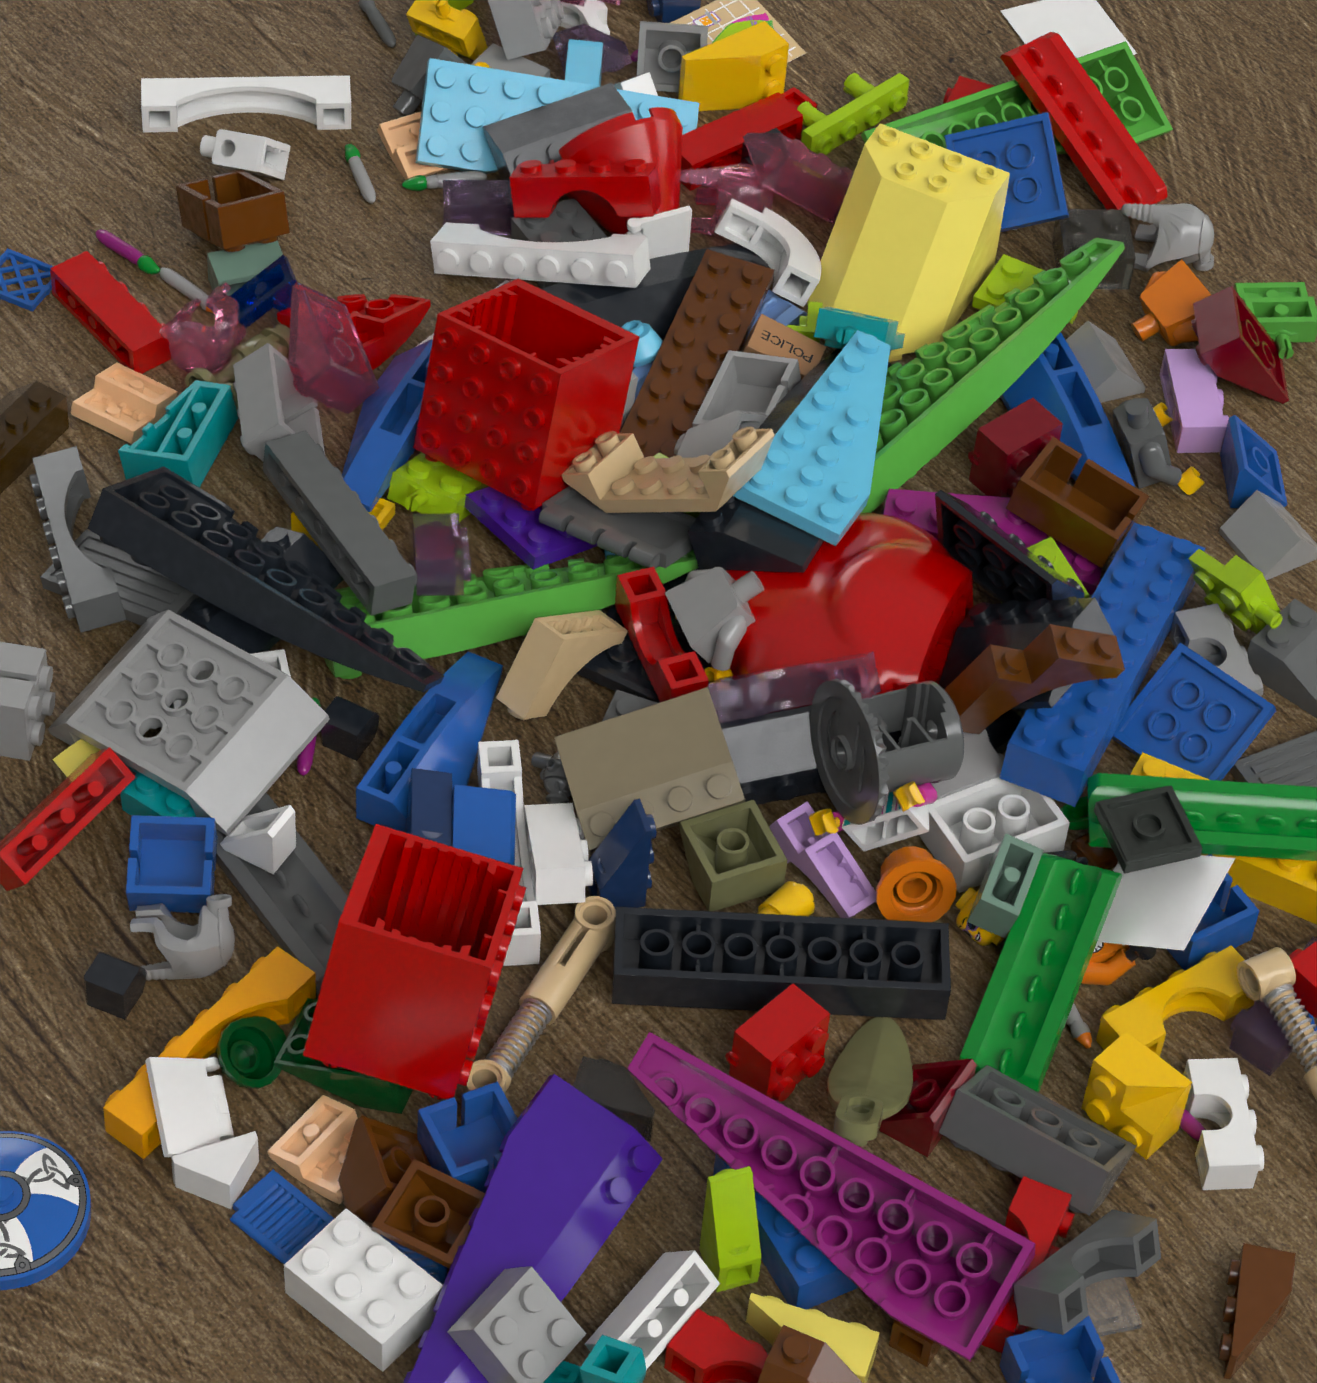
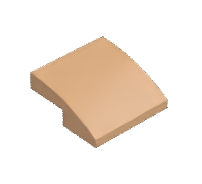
M421 112L381 123L377 128L389 156L405 180L416 175L426 177L448 170L447 168L415 163Z
M116 362L95 376V384L92 390L72 402L71 415L133 444L143 435V427L149 422L155 424L166 413L165 408L177 398L178 391Z
M322 1095L267 1151L269 1157L307 1187L340 1205L344 1201L338 1179L354 1125L358 1119L355 1109Z

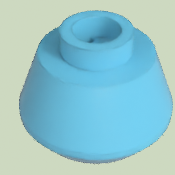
M639 320L625 323L621 328L640 336L633 367L643 366L654 361L663 343L659 335L649 324L642 323Z

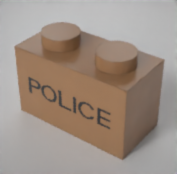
M761 314L749 332L741 352L798 359L802 380L820 363L826 346Z

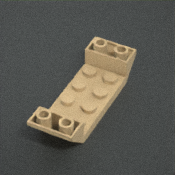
M745 427L735 432L732 436L733 439L723 449L714 452L711 456L701 455L694 458H682V456L677 455L670 458L655 459L654 456L644 458L633 433L616 434L615 431H610L600 435L595 440L596 444L587 452L575 457L572 461L573 465L561 476L564 482L605 513L716 512L761 470L775 434L772 429Z

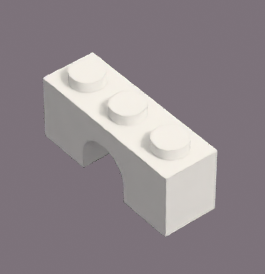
M1238 1058L1188 1059L1183 1075L1192 1082L1185 1106L1186 1110L1194 1118L1212 1120L1222 1128L1218 1130H1202L1195 1157L1202 1190L1253 1188L1258 1171H1263L1264 1152L1261 1145H1256L1254 1138L1257 1122L1255 1111L1253 1109L1248 1110L1249 1083L1247 1075L1241 1074Z

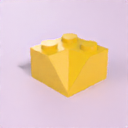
M1125 1031L1093 1060L1081 1109L1087 1113L1093 1122L1103 1125L1113 1134L1136 1145L1134 1151L1147 1160L1179 1130L1192 1082Z

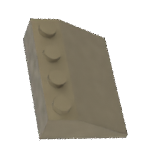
M708 687L554 737L579 821L591 853L595 852L627 808L636 799L641 800L646 814H652L656 825V832L679 825L681 821L745 802Z

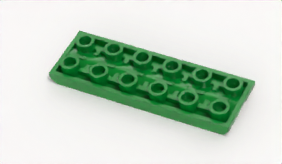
M1097 773L1087 779L1089 846L1111 848L1094 812L1097 801L1172 785L1202 846L1201 854L1317 861V787Z
M1047 853L1042 854L1020 914L1010 929L959 1060L971 1058L977 1064L975 1074L988 1065L1039 1093L1121 882V873L1084 865Z

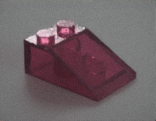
M296 282L292 286L288 365L294 378L293 385L302 396L311 397L329 408H335L349 414L379 389L371 365L347 306Z

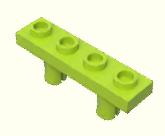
M852 73L845 80L843 91L855 99L826 116L807 101L800 104L797 110L803 114L802 124L807 127L802 132L800 157L811 163L819 157L827 155L831 150L844 142L852 140L856 135L869 127L877 125L881 120L894 112L902 110L908 100L910 79L898 73L874 87L857 73Z

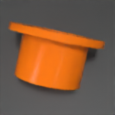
M916 846L902 847L886 857L881 866V879L876 887V903L881 914L886 919L934 922L949 911L956 898V881L951 870L940 860L934 859L927 850Z

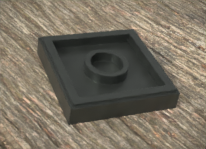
M1172 785L1095 803L1094 812L1124 874L1201 856L1202 846Z

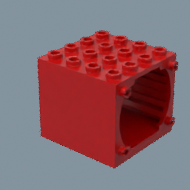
M519 278L437 314L414 449L424 453L428 461H440L521 502L523 509L535 511L542 503L570 486L564 482L561 475L573 465L572 461L575 457L592 448L596 444L595 440L600 435L610 431H615L616 434H619L640 336Z
M375 824L337 925L303 1056L322 1061L326 1066L332 1064L331 1068L339 1066L425 1092L432 1098L437 1096V1100L454 1097L458 1084L467 1085L474 1061L467 1060L466 1058L475 1060L527 888L519 885L524 868Z

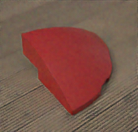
M364 294L344 295L337 297V303H325L316 306L313 301L287 308L277 313V320L297 332L299 341L326 361L344 370L364 376L385 362L407 341L430 309L431 303L429 299L407 295L391 294L388 299H374L367 301Z

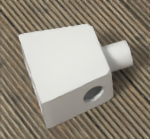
M219 129L216 137L205 135L202 138L200 153L202 156L212 158V164L234 171L242 169L250 174L284 180L291 146L263 136Z

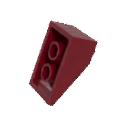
M1230 286L1193 303L1195 319L1192 320V327L1199 340V344L1195 348L1201 363L1204 366L1208 364L1218 377L1284 404L1288 402L1289 396L1283 361L1278 356L1276 343L1235 289Z

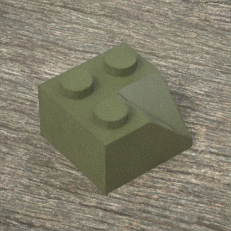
M754 800L679 822L692 882L708 911L720 910L774 893L784 884L787 858Z

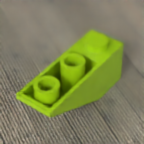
M750 1166L737 1170L724 1169L714 1176L708 1177L699 1250L704 1263L720 1283L715 1289L716 1292L758 1282L761 1249L753 1173Z

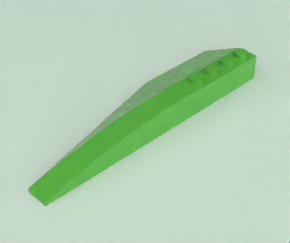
M1094 238L1060 260L1061 267L1047 271L1043 270L1033 277L1034 284L1021 292L1019 289L1014 288L1004 295L1005 302L996 308L990 304L944 332L942 334L944 339L942 342L925 344L915 351L917 356L915 359L903 366L897 362L887 368L871 491L867 505L861 513H871L884 502L888 489H898L908 479L914 477L917 471L932 458L939 455L944 447L989 408L1029 368L1068 324L1125 249L1123 242Z

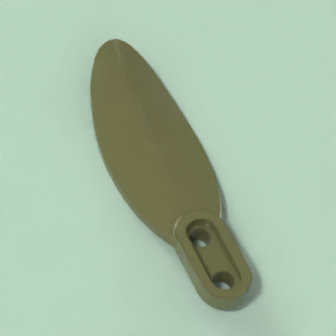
M889 1017L872 1018L853 1035L836 1060L827 1081V1098L836 1110L833 1131L857 1146H864L868 1141L875 1139L882 1120L904 1108L912 1092L913 1071L909 1048L900 1027Z

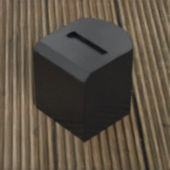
M336 696L325 710L330 720L321 729L322 746L357 761L375 738L379 725V715L340 696Z
M99 952L84 975L87 1005L125 1020L143 993L146 982V970L104 952Z

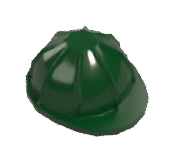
M253 1016L229 1023L221 1032L218 1047L215 1050L221 1073L225 1074L239 1087L259 1089L271 1084L281 1072V1069L275 1067L274 1061L287 1039L284 1031L276 1022L267 1017Z

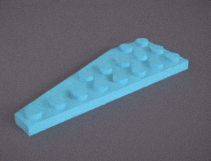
M429 58L427 61L415 163L460 171H481L485 174L494 173L498 169L484 134L483 126L600 86ZM617 89L631 108L636 120L651 117L648 111L649 108L665 107L677 113L683 127L682 135L697 128L698 102Z
M857 330L775 434L761 470L733 496L836 546L865 508L870 496L891 345L878 340L873 335Z

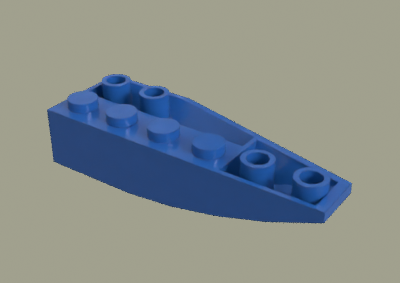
M1060 332L1043 353L1000 398L1007 410L1010 411L1033 397L1063 423L1060 441L1082 454L1071 475L1075 481L1085 462L1090 459L1135 487L1104 409L1083 368Z
M432 339L395 356L364 398L342 477L350 489L359 495L362 505L368 512L372 511L390 486L392 473L404 465L415 451L414 442L432 348Z
M468 651L443 674L442 682L430 688L416 704L356 787L357 819L373 826L379 824L405 832L412 768L452 773V790L454 784L468 786L478 753V742H481L503 672V665Z

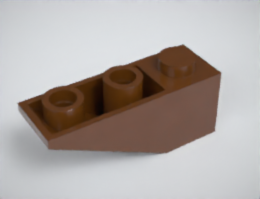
M1243 1243L1238 1260L1230 1259L1226 1284L1234 1286L1233 1296H1226L1222 1322L1230 1323L1229 1333H1222L1218 1351V1360L1225 1361L1224 1379L1230 1380L1284 1314L1292 1292L1296 1253Z

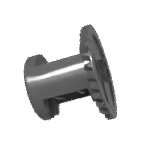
M833 679L823 682L815 692L810 716L811 740L815 762L831 802L849 822L862 825L874 821L883 811L882 807L887 802L885 795L909 782L915 781L916 785L929 782L938 783L953 779L958 774L964 758L962 724L952 699L937 683L923 681L911 684L904 689L862 698L860 692H855L853 684L846 680ZM901 730V738L897 745L889 733Z

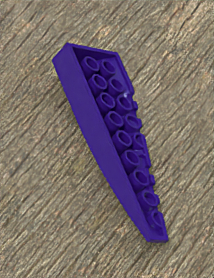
M549 1075L503 1138L499 1148L502 1154L495 1169L490 1170L484 1185L487 1187V1191L480 1208H475L469 1221L471 1230L465 1244L459 1246L434 1306L433 1311L436 1315L429 1330L424 1331L418 1345L421 1351L413 1371L407 1372L403 1383H489L447 1331L504 1269L532 1266L559 1301L562 1302L663 1160L634 1127L557 1075Z

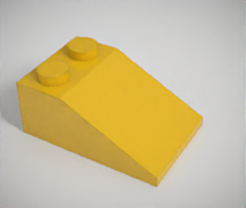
M763 21L683 55L681 58L678 99L698 102L699 111L741 109L777 92L780 94L784 93L789 43L768 23Z

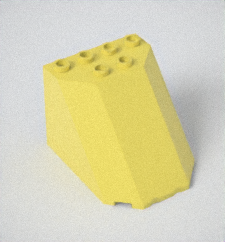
M880 123L864 144L820 261L822 268L820 281L808 301L823 303V308L833 307L898 321L897 332L905 334L903 348L891 350L888 362L902 360L903 354L914 353L925 344L942 342L944 340L942 334L955 326L972 301L973 296L995 266L1010 173Z

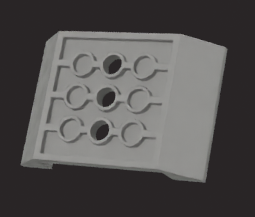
M166 610L147 619L53 722L48 731L51 735L70 746L82 739L100 750L110 747L124 764L189 800L196 817L215 818L216 829L228 836L330 718L288 674L180 615ZM214 671L207 679H195L200 672ZM188 699L183 707L178 709L169 708L175 700ZM162 728L157 736L152 738L143 737L149 729Z

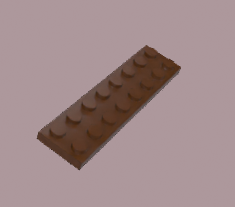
M709 249L706 250L620 434H634L644 458L655 456L659 452L669 458L676 456L674 454L675 445L682 434H686L688 429L693 428L692 423L728 351L741 352L773 281L774 269Z

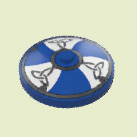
M0 1131V1290L16 1289L34 1284L61 1269L81 1247L91 1221L90 1189L86 1176L78 1162L56 1143L25 1132Z

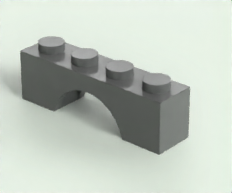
M1112 1209L1014 1283V1301L1017 1306L1019 1325L1061 1335L1067 1333L1088 1316L1086 1287L1111 1278L1138 1277L1161 1259L1157 1219Z

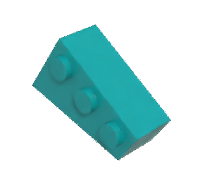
M195 380L165 408L166 414L157 423L152 424L149 422L142 428L143 435L131 446L125 444L118 450L126 480L164 466L200 488L238 420V415L230 385Z

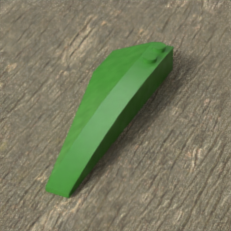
M1126 41L1077 58L1137 144L1173 130ZM1012 80L884 125L947 149L944 135L1039 114V112L1018 82ZM876 128L864 131L861 134L864 143H866ZM1053 134L1057 154H1067Z
M691 550L666 569L658 566L655 570L662 584L699 567L694 550ZM615 554L606 555L607 559L604 560V563L599 564L584 562V558L567 560L568 567L549 569L548 563L533 570L526 564L485 569L483 577H476L472 573L455 572L449 573L446 581L440 582L427 580L426 576L417 577V584L414 586L411 604L372 616L350 587L336 589V591L342 595L340 603L347 609L356 606L367 615L364 622L371 628H384L392 634L395 647L409 648L422 659H428L526 635L535 618L595 611L614 605L617 575L647 567L630 561L628 556L623 558ZM324 658L326 665L335 678L353 679L362 675L360 671Z

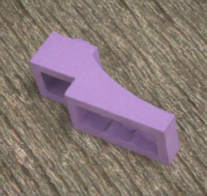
M807 801L777 819L769 827L785 854L787 863L792 862L814 883L840 918H851L876 902V891L837 833L829 834L825 832L815 836L809 820V816L815 812Z

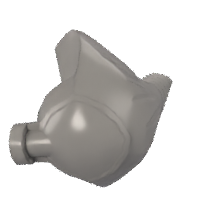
M1127 203L1122 206L1121 212L1125 216H1131L1133 219L1136 218L1151 224H1139L1135 240L1155 242L1149 254L1130 252L1127 259V267L1136 268L1147 273L1150 268L1157 264L1180 258L1186 264L1193 263V267L1199 271H1208L1213 268L1214 256L1211 254V247L1214 242V227L1209 216L1199 208L1188 203L1152 205Z
M217 894L207 897V906L204 905L200 910L198 924L194 926L178 921L163 903L137 906L135 911L137 919L131 920L130 931L153 933L158 949L167 959V962L141 966L146 970V980L202 978L213 975L223 967H226L232 957L235 946V934L229 921L228 907L232 905L231 895Z

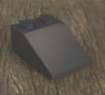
M1293 599L1280 612L1283 619L1277 628L1272 629L1269 625H1266L1250 640L1247 652L1248 660L1254 674L1260 676L1264 685L1317 718V612L1300 601Z

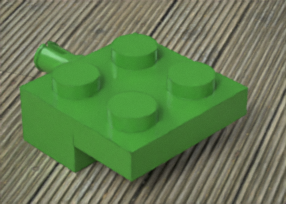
M1304 282L1235 283V291L1276 343L1279 358L1284 359L1285 356L1286 359H1289L1293 356L1294 351L1291 342H1315L1317 336V307L1314 296L1308 297Z

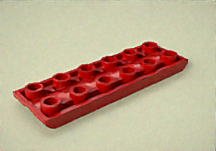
M1049 32L1000 56L1039 114L1049 113L1053 134L1116 224L1131 217L1122 214L1121 209L1124 204L1152 205L1158 204L1168 197L1167 187L1058 33Z

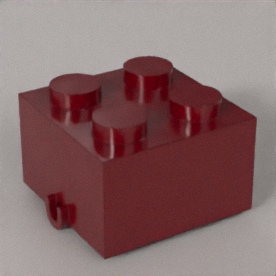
M1032 397L978 428L974 450L968 453V458L972 463L969 481L986 496L1011 498L1020 478L1053 437L1060 441L1063 423Z

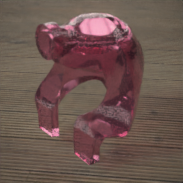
M738 163L729 166L697 168L695 170L684 169L681 171V181L710 187L697 189L696 205H716L711 218H692L691 233H702L712 236L719 219L732 198L761 213L765 207L772 210L774 200L773 185L767 174L753 165Z
M227 282L215 288L206 299V307L215 313V326L208 327L191 321L193 313L201 303L196 298L185 304L174 318L159 331L163 338L169 340V349L173 363L188 373L192 369L200 367L209 370L211 373L219 371L232 356L233 349L240 344L246 335L245 326L241 325L238 327V302L227 295L231 289Z

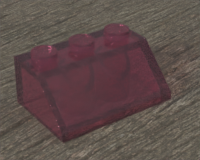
M747 133L743 137L760 185L829 223L835 224L854 174L851 169L845 166L841 168L832 163L823 153L816 154L807 149L798 139L791 140L781 133Z

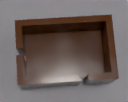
M242 169L212 176L215 201L211 199L209 183L206 178L176 185L182 226L226 252L243 250L245 244L256 241L262 244L275 242L278 240V236L290 233L284 191Z
M1053 437L1020 478L1006 509L1047 535L1052 536V538L1100 568H1103L1119 544L1127 536L1133 523H1136L1150 496L1090 459L1085 462L1074 486H1070L1067 483L1082 454Z

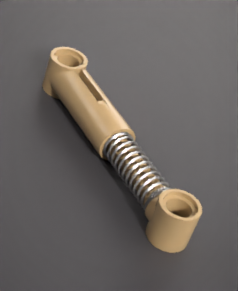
M589 896L585 898V902L576 905L574 919L521 996L519 1010L516 1011L508 1026L505 1027L504 1032H502L501 1037L498 1038L490 1053L487 1054L486 1059L473 1062L467 1085L463 1086V1093L498 1081L504 1094H506L511 1084V1079L514 1073L517 1072V1067H520L521 1062L528 1055V1051L535 1045V1040H538L546 1025H551L556 1021L599 954L612 946L616 911L609 900L599 896Z
M1275 947L1240 962L1237 966L1238 980L1243 991L1251 1000L1265 1002L1266 1007L1270 1008V1013L1274 1014L1273 1019L1278 1021L1277 1026L1282 1027L1281 1032L1286 1034L1285 1039L1290 1040L1288 1045L1294 1046L1292 1051L1297 1053L1296 1058L1301 1059L1300 1064L1305 1066L1304 1071L1307 1073L1303 1079L1317 1101V1031H1314L1316 1025H1311L1312 1018L1306 1017L1309 1012L1302 1011L1305 1006H1299L1301 999H1295L1297 993L1293 991L1292 985L1296 981V973L1290 957L1283 949Z

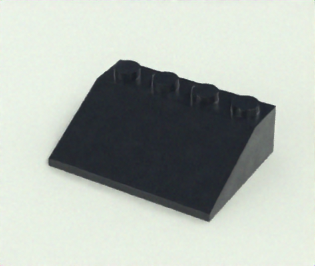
M942 490L935 494L938 540L954 560L972 571V580L999 601L1006 603L1011 600L1028 602L1042 598L1047 600H1061L1068 597L1084 598L1082 587L1074 579H1066L1056 572L1048 559L1041 555L1036 556L1030 552L1018 536L1013 533L1008 535L988 513L984 511L978 512L968 503Z
M1068 597L1061 600L1042 598L1028 602L1011 600L1006 603L996 604L982 602L973 606L968 611V616L957 627L938 685L945 689L990 644L1024 650L1050 624L1114 635L1095 597ZM1073 684L1044 692L1018 704L1012 709L1052 708Z

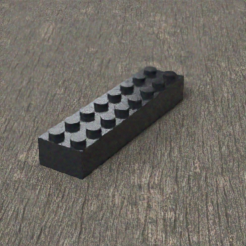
M616 907L612 1004L759 1011L794 983L831 1015L946 1019L951 993L949 923Z

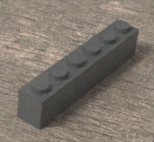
M307 431L266 441L263 472L369 614L372 616L411 604L414 586L417 584V574L414 567L404 560L398 552L395 542L392 539H388L379 527L376 517L370 515L362 505L359 495L346 484L340 470L337 467H333L325 456L321 445L316 444Z

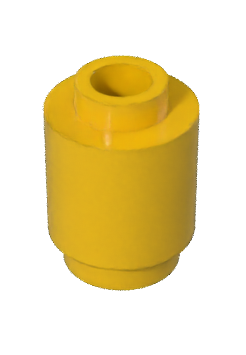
M788 881L759 906L757 914L810 916L815 910L814 897L805 885Z

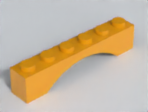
M277 946L266 957H260L253 964L250 972L238 983L235 982L229 985L221 999L210 1009L202 1010L195 1018L193 1025L181 1036L173 1037L158 1057L206 1059L218 1047L221 1032L229 1023L241 1018L253 1016L267 1017L278 1025L288 1024L301 1012L308 998H316V973ZM145 1063L140 1067L134 1079L122 1090H116L109 1096L103 1107L105 1131L142 1159H145L161 1144Z

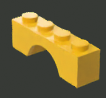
M1231 945L1218 953L1215 951L1208 953L1198 964L1187 970L1179 969L1175 971L1165 982L1154 988H1144L1131 1001L1122 1006L1114 1005L1103 1013L1096 1041L1105 1050L1127 1031L1160 1057L1166 1036L1163 1022L1169 1017L1181 1012L1197 1011L1210 1014L1222 1021L1228 1020L1256 1004V1001L1251 1000L1245 994L1237 976V966L1245 959Z

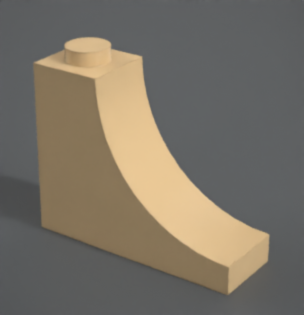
M601 610L535 618L496 699L506 705L508 712L518 719L528 720L547 716L553 703L573 676L602 651L622 644L628 630Z

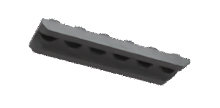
M265 793L247 815L275 809L278 806ZM217 830V864L281 948L316 973V993L319 996L337 925L348 898L347 894L297 831L296 848L278 870L271 874L225 851L220 843L227 835Z

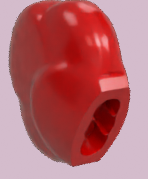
M860 513L836 546L823 541L804 573L753 571L761 581L764 591L747 602L755 622L747 627L745 635L734 652L729 669L740 680V685L743 687L749 701L761 715L812 705L818 687L823 682L833 679L846 680L853 684L855 692H860L861 695L871 693V696L904 689L911 684L923 681H933L939 684L956 629L968 616V611L973 607L972 571L954 560L938 539L917 525L890 515ZM725 570L736 581L750 572Z

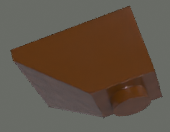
M361 1116L356 1120L338 1179L344 1197L345 1208L359 1219L374 1223L413 1159L431 1167L417 1139V1134L365 1116Z
M413 1159L372 1224L371 1230L450 1269L459 1246L465 1244L471 1230L469 1221L475 1208H480L485 1193Z
M783 1325L764 1363L758 1383H862V1381L826 1342Z

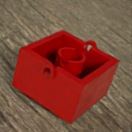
M794 983L791 984L734 1031L732 1051L725 1055L727 1062L730 1064L729 1076L775 1101L782 1102L786 1100L794 1091L796 1084L806 1076L808 1078L815 1076L824 1065L825 1045L829 1038V1033L827 1032L830 1013Z

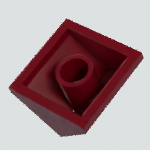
M972 1058L914 1064L912 1066L913 1086L909 1101L899 1112L883 1119L879 1131L928 1157L943 1137L939 1131L957 1089L975 1075L977 1064Z

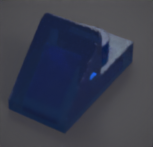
M282 255L228 297L237 322L245 328L249 327L273 307L278 311H282L294 306L297 280L288 258Z

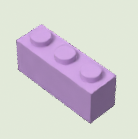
M1165 349L1160 371L1168 415L1173 419L1170 424L1176 452H1220L1229 419L1228 415H1223L1222 411L1224 404L1222 389H1217L1218 376L1208 364L1204 366L1201 363L1196 349Z

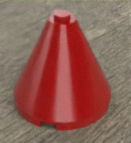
M649 108L648 111L651 117L639 120L635 119L633 112L614 117L581 133L558 150L562 158L561 160L570 159L576 163H590L597 159H607L611 163H624L630 159H643L646 163H657L661 205L655 214L680 208L683 127L677 113L670 108ZM550 160L548 164H555L554 160ZM585 190L571 191L565 194L569 199L574 198L588 215L611 234H627L629 231L627 229V222L630 218L634 217H618L611 204L600 195Z

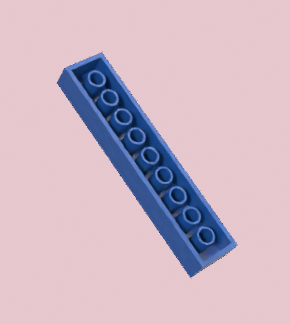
M1133 523L1091 597L1096 598L1117 638L1125 670L1117 678L1074 683L1052 708L1027 709L1008 742L1000 779L1073 807L1076 806L1087 785V779L1092 776L1170 632L1175 612L1181 611L1196 583L1193 578L1195 571L1188 558L1198 549L1205 552L1204 547L1193 544L1186 539H1179L1157 531L1153 527Z

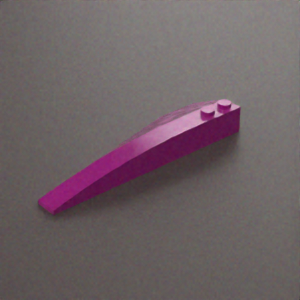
M649 1032L629 1064L628 1072L732 1169L737 1170L750 1166L753 1173L754 1190L886 1314L970 1362L1014 1294V1283L1024 1276L1035 1256V1243Z

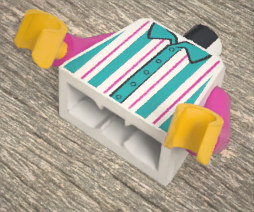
M915 781L909 782L893 792H888L885 795L887 802L882 807L883 811L874 821L862 825L849 822L838 811L832 813L831 809L819 810L811 814L809 820L815 836L825 832L833 834L845 831L864 852L929 832L928 805L933 804L937 800V791L930 782L916 785Z

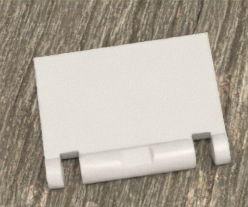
M690 206L655 214L653 217L630 218L627 222V229L629 230L627 234L647 236L650 259L688 252L692 209Z
M149 1057L145 1060L164 1157H171L234 1138L222 1076H207V1072H213L220 1068L218 1058Z

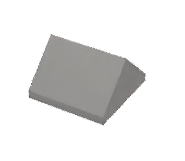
M640 21L637 76L650 72L656 91L679 92L681 58L683 55L707 46L708 26Z
M1087 321L1066 339L1089 379L1100 403L1145 392L1146 387L1115 338Z
M1258 490L1239 507L1219 530V534L1240 558L1260 570L1265 580L1317 559V543L1280 502Z

